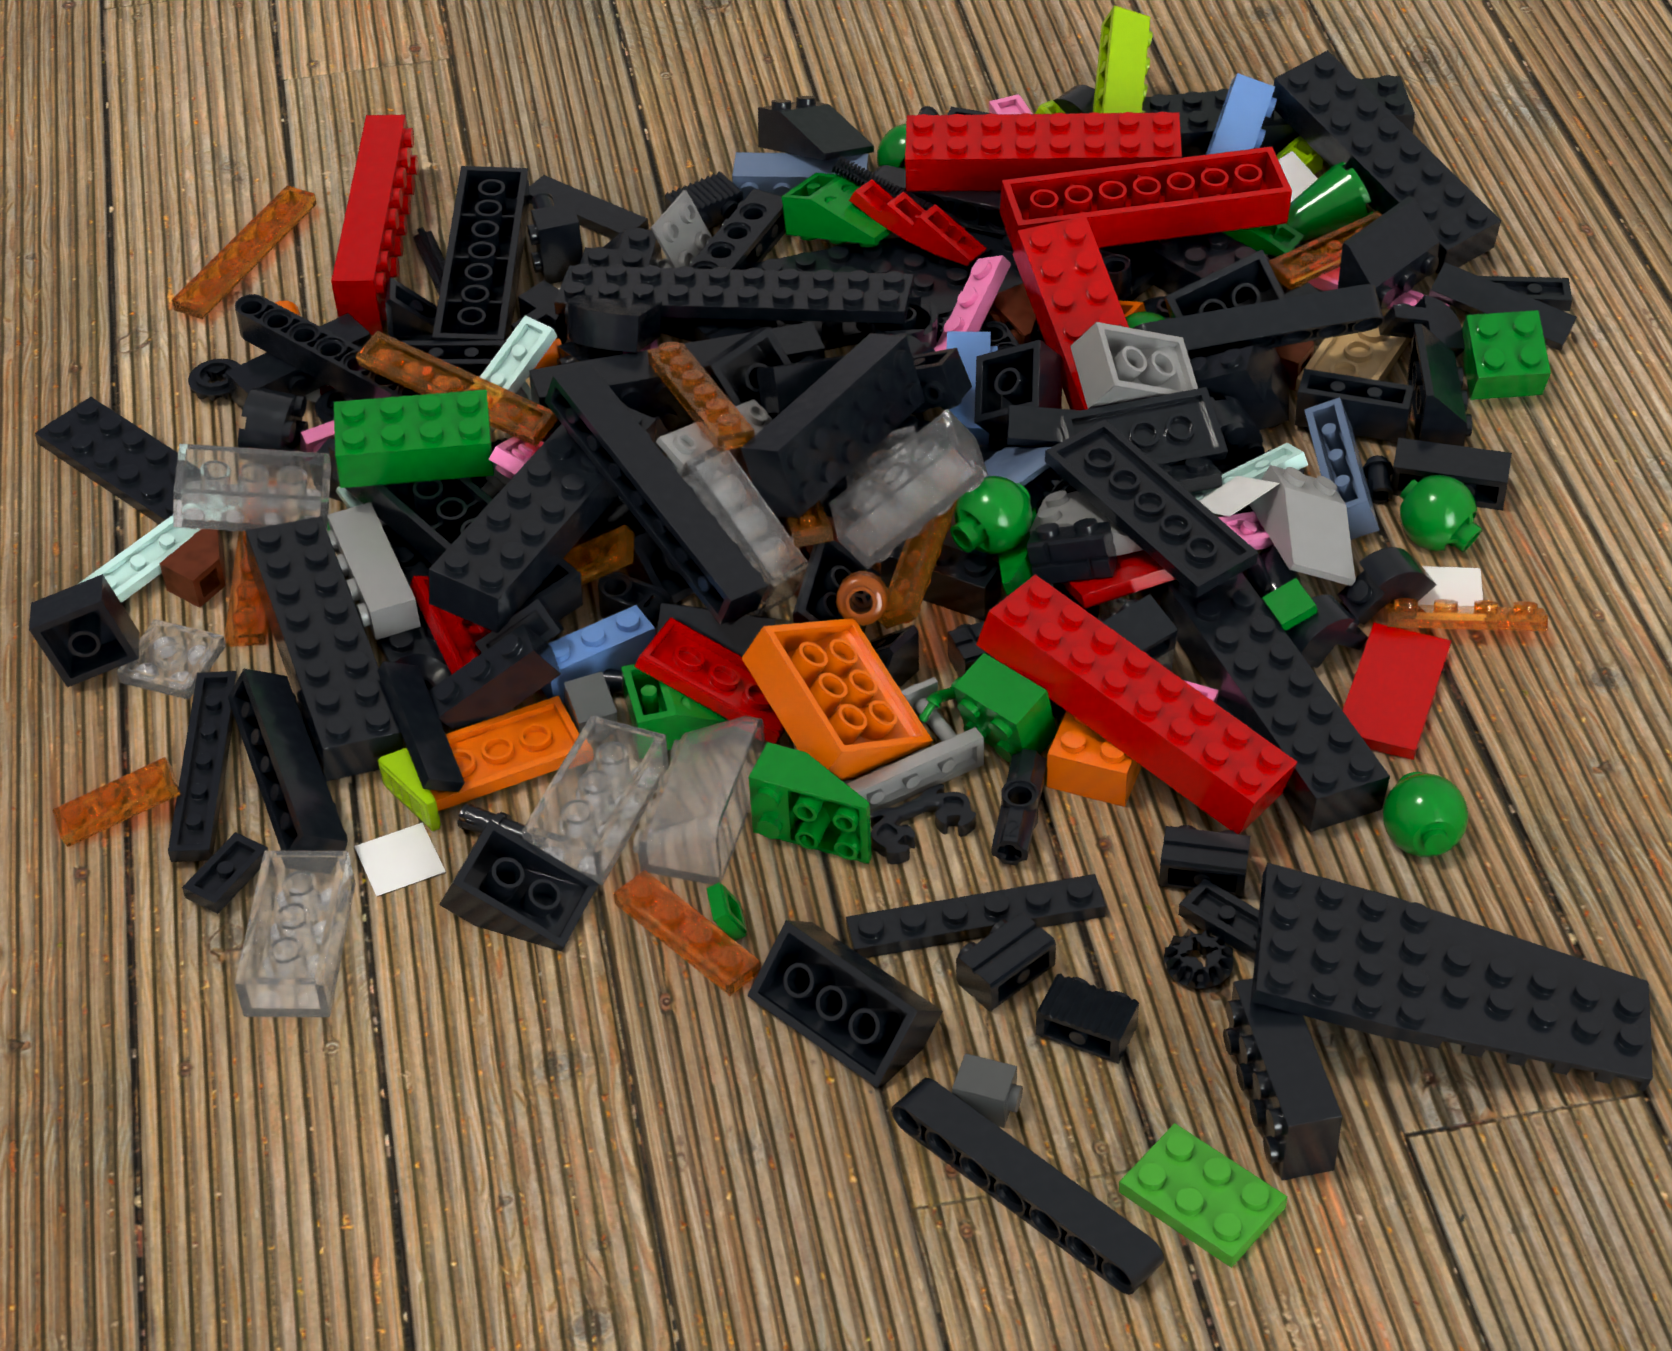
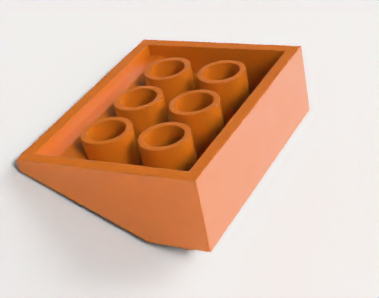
M853 618L763 626L742 657L743 662L797 750L808 753L842 781L850 780L923 749L933 741L859 624Z

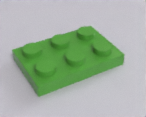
M1175 1123L1119 1181V1193L1231 1268L1286 1208L1288 1197Z

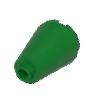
M1345 162L1332 166L1290 202L1288 222L1286 224L1304 235L1301 242L1364 227L1373 221V211L1367 214L1365 205L1371 202L1369 194L1353 168L1347 171L1343 168L1346 164Z

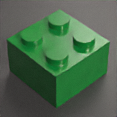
M1539 310L1466 315L1462 327L1465 345L1462 358L1470 400L1542 395L1551 370Z
M983 653L953 686L958 703L957 708L961 713L964 724V732L976 727L984 737V742L993 747L998 755L1007 762L1011 763L1012 755L1021 752L1022 749L1037 750L1041 754L1055 738L1057 730L1047 690L986 653Z

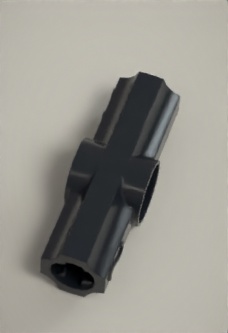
M1022 749L1021 752L1012 755L1007 781L1001 790V808L991 853L1002 864L1017 866L1019 862L1028 858L1033 830L1038 823V807L1047 770V758L1042 757L1037 750Z

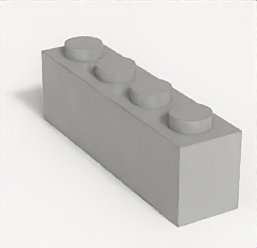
M369 502L328 514L330 530L327 533L334 551L338 554L336 557L343 575L349 578L346 580L352 599L354 602L359 601L360 603L356 605L363 627L370 626L375 640L421 627L416 599L372 503Z

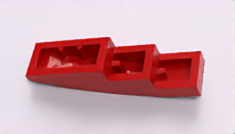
M873 179L855 190L849 199L850 202L880 225L904 240L937 256L968 266L984 254L987 249L936 204L926 211L904 191L893 198Z

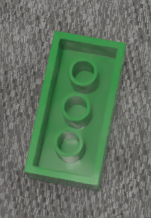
M487 390L334 402L335 458L340 488L494 476L493 462L489 460L492 454V440Z

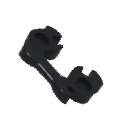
M937 784L925 790L916 799L897 807L882 808L871 813V847L878 854L885 857L888 864H900L910 859V848H915V832L909 825L900 826L902 822L922 813L931 812L935 813V825L942 834H947L949 826H958V835L962 837L975 829L976 813L971 810L969 799L965 794L960 792L944 793V784Z

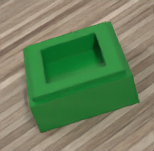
M1297 578L1262 597L1263 602L1284 631L1318 613L1316 604Z
M720 882L706 888L713 921L734 942L747 936L741 903Z

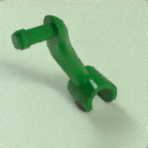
M958 677L950 688L935 691L926 698L929 703L922 714L920 713V721L926 723L934 708H940L941 703L952 699L957 701L953 686L961 677Z

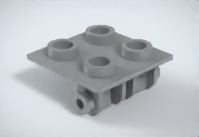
M687 190L682 191L651 227L667 257L659 262V268L689 266L692 258L696 257L705 247L708 239L712 238Z

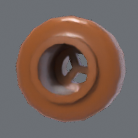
M858 571L851 573L843 579L838 588L836 604L839 613L844 619L853 618L861 626L876 622L882 617L887 608L888 591L886 584L879 576L872 572ZM867 594L871 596L869 600L866 598Z

